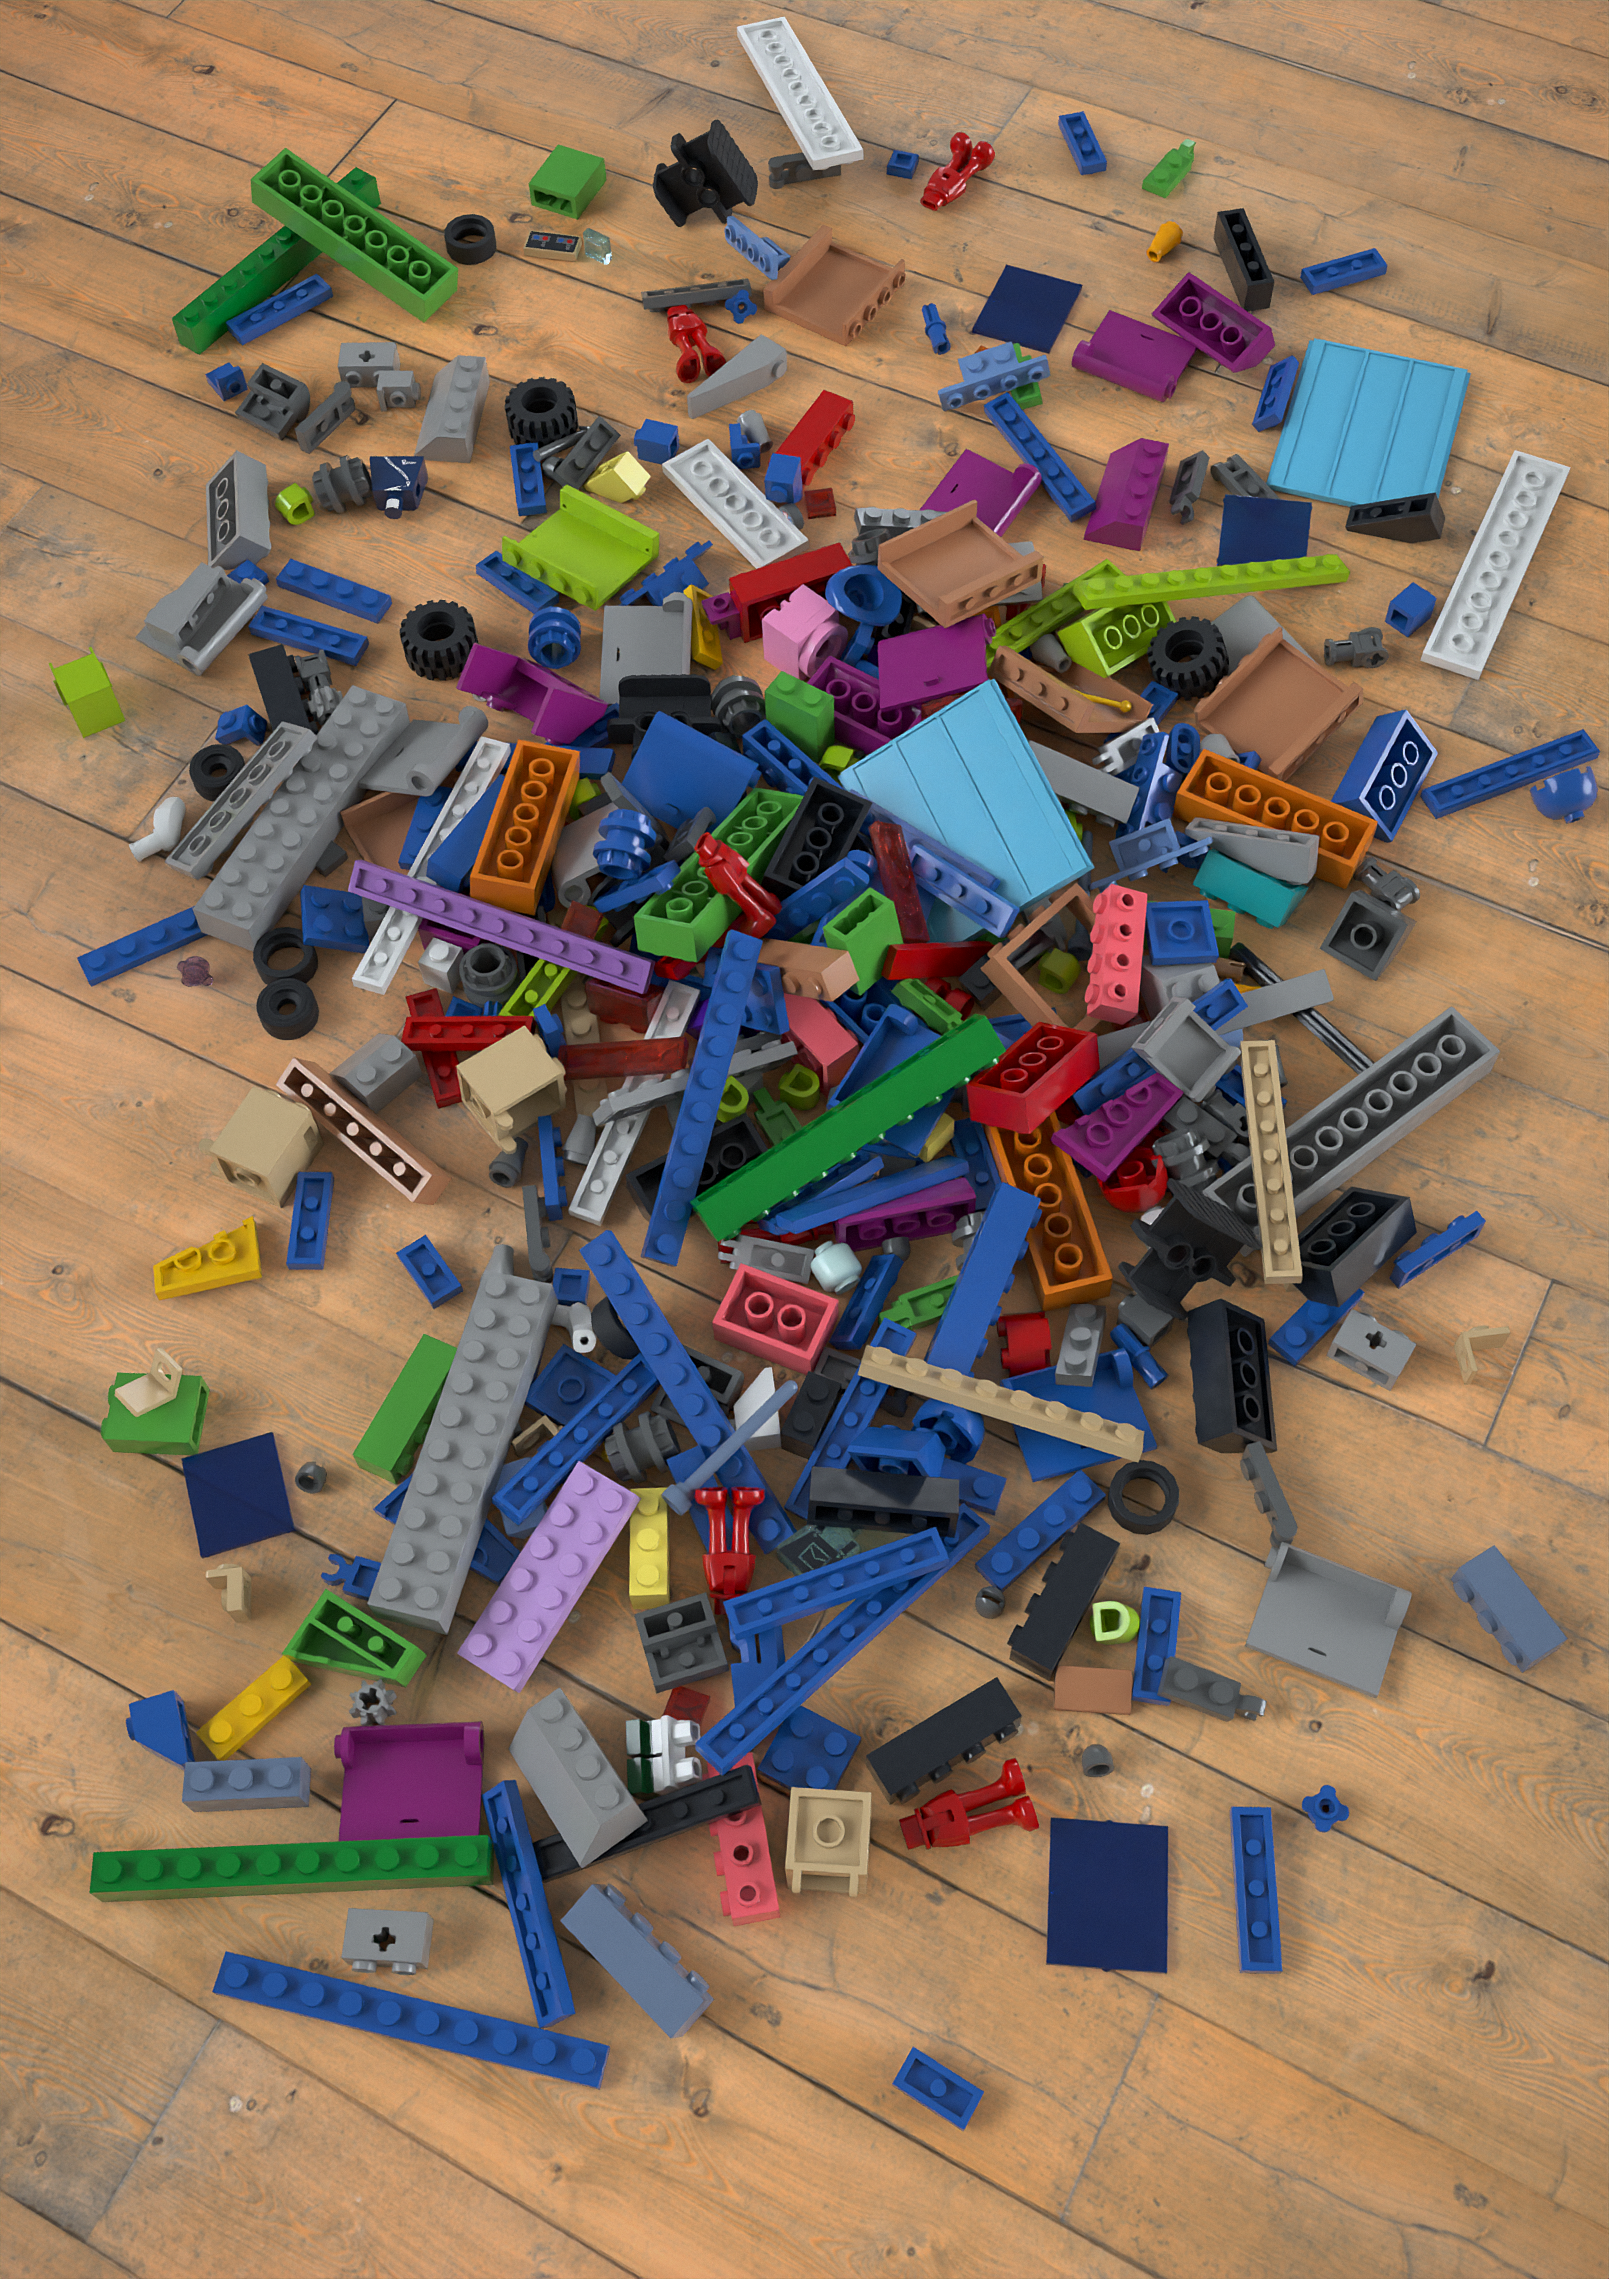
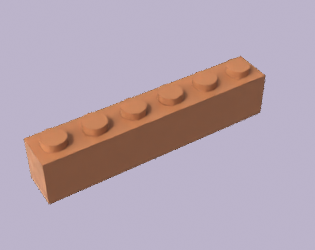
M759 938L763 942L757 963L780 968L783 992L786 994L833 1002L859 981L848 951ZM701 962L696 965V968L704 978L705 962Z
M294 1057L275 1084L295 1102L306 1105L312 1111V1116L413 1203L434 1206L452 1178L316 1062Z

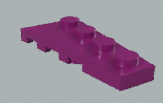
M1157 1072L1126 1090L1124 1095L1114 1101L1111 1099L1104 1103L1100 1109L1088 1116L1086 1114L1075 1120L1074 1124L1068 1128H1062L1053 1133L1050 1141L1105 1183L1158 1125L1163 1117L1177 1104L1184 1092Z

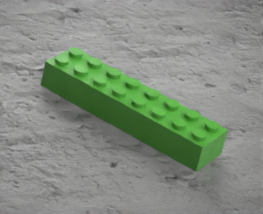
M284 148L250 179L252 203L423 323L457 291L458 268L287 148Z
M755 787L711 835L715 841L721 840L749 863L747 873L761 886L763 875L804 796ZM696 851L681 865V872L672 880L674 885L661 895L655 893L634 915L638 950L659 956L674 957L687 962H698L743 911L726 894L721 895L717 892L704 872L705 867L699 864L700 856Z

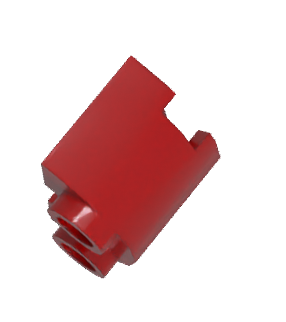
M1045 1311L1010 1313L999 1316L996 1322L998 1337H1004L1007 1347L1000 1349L1002 1370L1008 1369L1009 1378L1051 1367L1050 1349H1052L1049 1322L1048 1318H1045Z

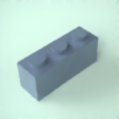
M1495 1545L1459 1567L1451 1578L1458 1597L1463 1602H1468L1477 1613V1619L1481 1627L1487 1633L1494 1635L1501 1644L1504 1657L1510 1664L1517 1665L1522 1673L1557 1651L1568 1639Z
M302 1757L185 1762L182 1802L193 1812L309 1807L311 1768Z

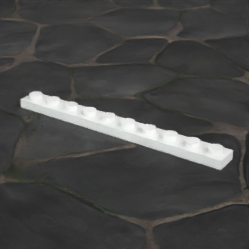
M480 737L407 876L440 887L439 884L426 877L428 859L497 779L511 753L510 744ZM390 906L352 977L353 985L384 995L413 941L423 917Z

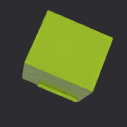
M88 647L91 654L57 668H54L52 663H48L56 679L53 682L64 706L68 705L83 738L126 721L111 688L113 686L103 663L98 661L92 647Z

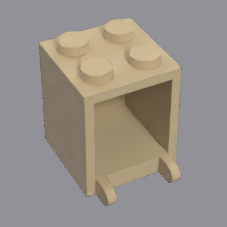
M526 1026L519 1028L456 1066L463 1103L499 1148L501 1147L507 1154L516 1152L517 1146L514 1139L538 1125L539 1116H553L566 1108L565 1093L567 1088L563 1076L566 1074L565 1069L556 1057L551 1058L548 1055L546 1046L539 1035H532Z
M254 1086L216 1141L202 1139L199 1142L201 1152L212 1157L214 1160L210 1166L213 1175L223 1179L225 1183L280 1208L284 1206L296 1188L298 1172H306L324 1146L319 1127L312 1116V1111L306 1105L300 1102L290 1103L273 1090L267 1089L263 1091Z
M791 1787L785 1872L788 1889H792V1893L810 1890L849 1893V1897H857V1894H867L871 1792Z

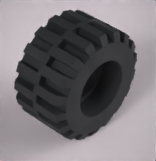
M555 378L527 379V382L516 384L517 388H512L509 391V396H506L505 411L509 433L516 445L538 442V448H541L577 432L579 424L575 397L571 388L566 387V383L562 381L557 382Z
M431 600L427 601L426 605L419 604L415 606L416 610H410L406 614L407 619L402 620V628H400V638L410 669L412 671L416 670L418 676L423 677L426 675L428 680L433 681L435 678H439L440 681H446L448 677H452V679L459 677L458 674L463 672L473 644H479L471 613H468L464 606L459 607L458 603L454 601L447 603L446 600H439V602Z
M1192 616L1190 620H1186V617L1179 618V621L1175 623L1172 620L1167 623L1168 627L1165 629L1161 627L1157 631L1158 636L1152 637L1150 641L1151 647H1148L1147 651L1148 661L1155 682L1177 693V700L1184 697L1185 701H1191L1192 697L1197 696L1200 699L1204 697V693L1209 692L1211 694L1216 690L1215 686L1229 671V657L1218 627L1215 624L1211 625L1210 620L1204 618L1200 621L1199 617ZM1199 655L1189 662L1178 663L1186 656Z

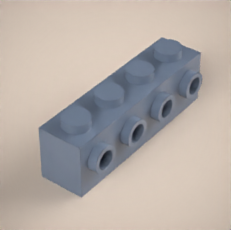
M592 1884L560 1921L671 2039L683 2037L714 2001V1998L707 1992L709 1989L708 1983L697 1972L691 1970L689 1973L678 1962L681 1959V1955L672 1945L666 1941H663L661 1944L652 1935L651 1932L654 1928L651 1923L640 1913L636 1912L633 1915L624 1905L626 1901L625 1896L611 1884L607 1886L605 1884Z

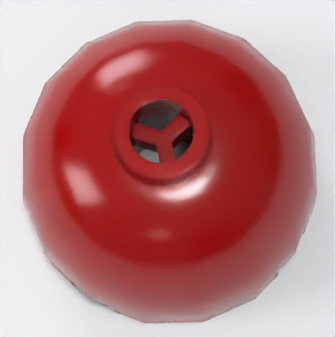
M1136 1148L1105 1183L1097 1177L1099 1187L1106 1201L1118 1211L1125 1213H1142L1156 1206L1164 1198L1168 1187V1176L1162 1160L1163 1157L1161 1155H1153L1152 1149ZM1158 1159L1157 1169L1153 1167L1151 1160Z

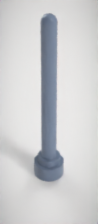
M1086 830L1082 832L1081 844L1092 862L1093 834ZM1091 871L1078 878V885L1089 897ZM1076 918L1075 934L1068 941L1067 953L1075 956L1078 961H1086L1092 955L1093 943L1090 941L1088 930Z
M793 1380L786 1381L684 1483L679 1481L676 1485L671 1484L661 1494L664 1501L677 1514L682 1516L692 1506L691 1501L695 1498V1489L700 1488L797 1392V1383Z

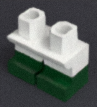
M668 1715L662 1716L658 1720L643 1721L635 1719L626 1721L627 1756L631 1757V1759H627L628 1791L633 1797L646 1802L703 1779L700 1759L685 1757V1746L695 1745L701 1738L699 1724L691 1720L678 1721Z

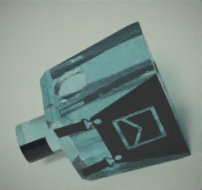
M806 1525L776 1547L777 1559L790 1572L798 1576L862 1553V1547L855 1539L864 1530Z

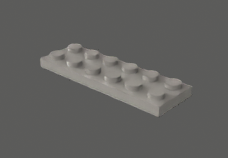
M282 721L164 862L173 870L196 880L206 876L212 870L213 862L218 856L232 846L233 838L241 829L246 828L252 822L253 815L259 807L266 804L272 798L273 791L280 782L290 777L293 767L300 758H304L310 753L313 747L312 744L318 737L310 729Z
M775 1040L761 1046L762 1050L754 1053L747 1049L733 1054L727 1078L732 1075L737 1079L759 1070L763 1074L779 1068L798 1054L794 1042L781 1044L780 1040ZM690 1068L672 1073L670 1079L661 1083L659 1078L645 1081L639 1085L640 1088L629 1092L628 1088H622L609 1093V1098L600 1101L601 1106L592 1113L596 1126L683 1098Z

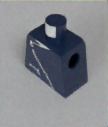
M370 456L372 490L377 509L384 511L385 515L390 519H399L402 516V511L418 509L428 481L424 456Z

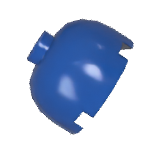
M1587 766L1585 773L1581 774L1579 768L1572 769L1544 780L1545 787L1537 790L1536 785L1529 790L1533 802L1540 813L1552 820L1565 819L1566 824L1585 817L1583 812L1595 802L1598 787L1592 768Z
M933 1398L928 1399L922 1404L912 1420L914 1425L911 1431H915L916 1428H927L934 1431L946 1447L945 1455L950 1456L951 1460L963 1464L974 1459L985 1436L984 1419L981 1413Z

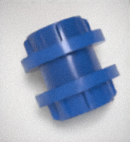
M553 606L542 609L534 614L529 623L528 650L531 657L541 666L550 669H560L572 664L578 658L581 650V625L579 620L567 609Z
M616 809L608 814V818L600 821L598 832L606 840L595 843L593 856L597 859L599 870L602 873L621 880H634L641 876L642 871L649 868L651 856L644 849L655 845L657 834L652 829L651 821L647 816L633 810Z

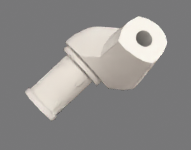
M179 797L165 799L155 810L153 821L154 833L129 844L130 850L138 862L162 849L170 852L179 844L182 821L186 812L185 803Z
M579 1302L572 1304L571 1307L557 1304L551 1324L567 1328L576 1352L586 1353L592 1351L596 1344V1335L591 1324L592 1312L590 1308Z

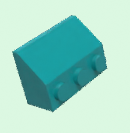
M1216 849L1208 851L1192 884L1200 888L1199 893L1212 900L1220 898L1228 902L1227 907L1232 911L1243 915L1245 912H1248L1257 917L1255 921L1258 924L1269 929H1273L1274 926L1278 928L1286 924L1309 888L1303 884L1293 885L1287 883L1286 880L1271 877Z

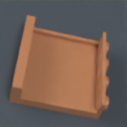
M823 224L778 272L777 279L771 280L763 288L764 310L846 347L853 338L859 336L862 328L874 319L879 309L889 302L897 289L903 287L906 280L905 260L901 259L893 268L832 242V228Z
M975 499L879 544L878 570L944 628L956 624L1040 582L1042 578L1044 556L1036 550L1022 556L976 517L977 501Z
M1278 627L1272 634L1268 633L1261 639L1258 648L1251 655L1247 654L1240 660L1237 669L1230 676L1226 675L1219 681L1216 690L1209 697H1204L1198 702L1194 711L1196 726L1208 735H1224L1235 754L1256 751L1262 759L1257 771L1286 782L1363 704V688L1355 682L1349 687L1284 640L1282 628Z
M1008 646L998 647L987 673L1075 733L1125 732L1147 719L1153 704L1111 677L1103 678L1072 661L1067 671L1059 673L1047 665L1032 663ZM1075 690L1118 702L1127 700L1131 703L1132 707L1129 712L1124 713L1120 708L1092 702Z
M456 768L449 773L439 786L454 788L459 779ZM381 792L371 799L352 805L340 812L345 830L362 860L404 875L408 874L409 870L401 869L398 861L420 796Z

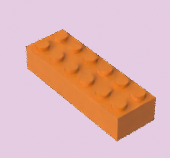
M518 739L470 875L471 898L509 911L535 915L579 780L580 751Z
M1206 749L1202 750L1179 788L1173 816L1189 823L1197 817L1318 835L1317 870L1313 876L1343 889H1347L1354 872L1367 853L1378 821Z
M1055 1111L1030 1134H1020L1013 1130L997 1126L991 1127L986 1124L984 1126V1133L1001 1182L1041 1198L1038 1208L1042 1210V1214L1034 1229L1029 1227L1024 1239L1029 1242L1024 1258L1041 1310L1045 1312L1068 1307L1071 1304H1080L1109 1297L1113 1282V1276L1071 1156L1050 1141L1053 1133L1061 1129Z

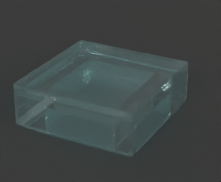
M587 228L583 232L585 255L607 265L612 260L610 238Z

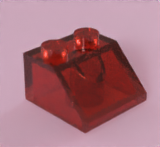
M598 978L586 982L585 985L588 1007L591 1014L600 1016V1020L605 1023L628 1025L630 1030L641 1034H646L666 989L665 987L650 983L647 993L641 994Z

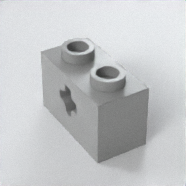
M396 342L341 343L338 370L341 381L348 382L351 388L377 387L380 370L400 371L401 363Z
M1352 1309L1332 1341L1326 1356L1391 1391L1408 1362L1416 1343L1410 1341L1404 1333L1390 1330L1379 1324L1373 1316L1367 1313H1359Z
M348 1908L341 1958L347 1964L352 1965V1971L375 1973L377 1967H392V1973L415 1975L416 1969H428L434 1919L428 1912ZM391 1935L396 1940L395 1944H389L387 1951H385L380 1946V1942L387 1941L388 1936Z

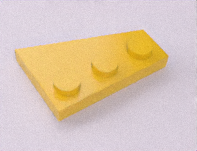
M251 1216L243 1220V1226L229 1233L223 1230L213 1235V1241L199 1248L191 1246L153 1265L155 1294L158 1300L262 1278L257 1227L254 1217Z

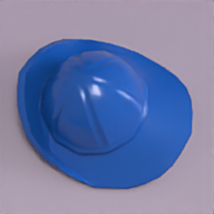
M864 564L849 566L839 570L827 582L825 595L828 603L840 613L854 620L874 626H886L892 623L900 614L902 606L901 589L878 570V566Z

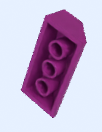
M1190 272L1183 277L1151 313L1152 317L1233 373L1256 367L1275 346L1271 327Z
M1140 438L1110 453L1095 500L1096 509L1091 512L1084 540L1135 551L1141 550L1165 472L1169 443Z
M830 655L807 682L834 696L835 739L866 755L873 753L927 719L933 711L932 706L920 702L882 712L880 709L879 680Z
M966 1178L952 1179L832 1221L837 1244L846 1243L853 1252L882 1247L883 1241L895 1237H908L909 1241L953 1233L957 1230L956 1223L961 1217L975 1213L976 1195Z

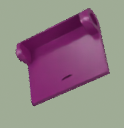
M1109 310L1089 342L1085 340L1079 342L1074 351L1071 365L1073 368L1164 402L1167 398H1172L1176 390L1177 381L1198 348L1182 337Z
M966 448L919 511L930 509L949 512L975 499L977 501L976 517L998 536L1002 537L1039 487L1042 477L1039 470L1033 465L1020 464L1012 473Z
M983 613L968 617L947 628L938 625L879 641L878 665L881 711L885 712L968 691L987 681L986 645L991 644L992 637L996 636V629L992 618L987 619Z
M483 1722L343 1727L341 1735H336L334 1740L335 1758H341L345 1769L338 1841L480 1835L485 1744Z

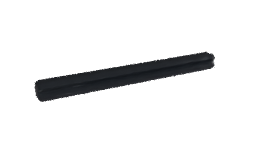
M1238 942L1230 949L1229 958L1236 962H1244V971L1261 987L1284 981L1243 943ZM1314 1007L1292 1013L1294 1017L1358 1075L1375 1063Z

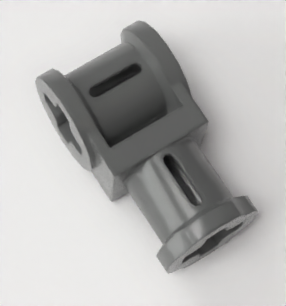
M1369 627L1359 632H1350L1348 640L1333 641V639H1325L1324 658L1326 665L1331 666L1335 662L1351 661L1352 667L1376 668L1387 662L1389 654L1386 648H1383L1381 642L1383 639L1382 631L1376 627Z
M320 649L317 654L302 658L299 655L294 656L306 692L310 691L309 701H311V695L315 693L314 690L324 688V686H329L330 688V685H333L324 649Z
M1373 857L1364 860L1353 874V879L1362 881L1372 890L1371 896L1399 912L1409 903L1413 904L1420 899L1419 889L1412 880L1402 877L1395 870L1387 874L1376 864L1377 860Z
M1215 1089L1212 1095L1203 1100L1199 1107L1238 1135L1235 1144H1242L1250 1150L1246 1109L1239 1103L1233 1106L1222 1097V1091Z

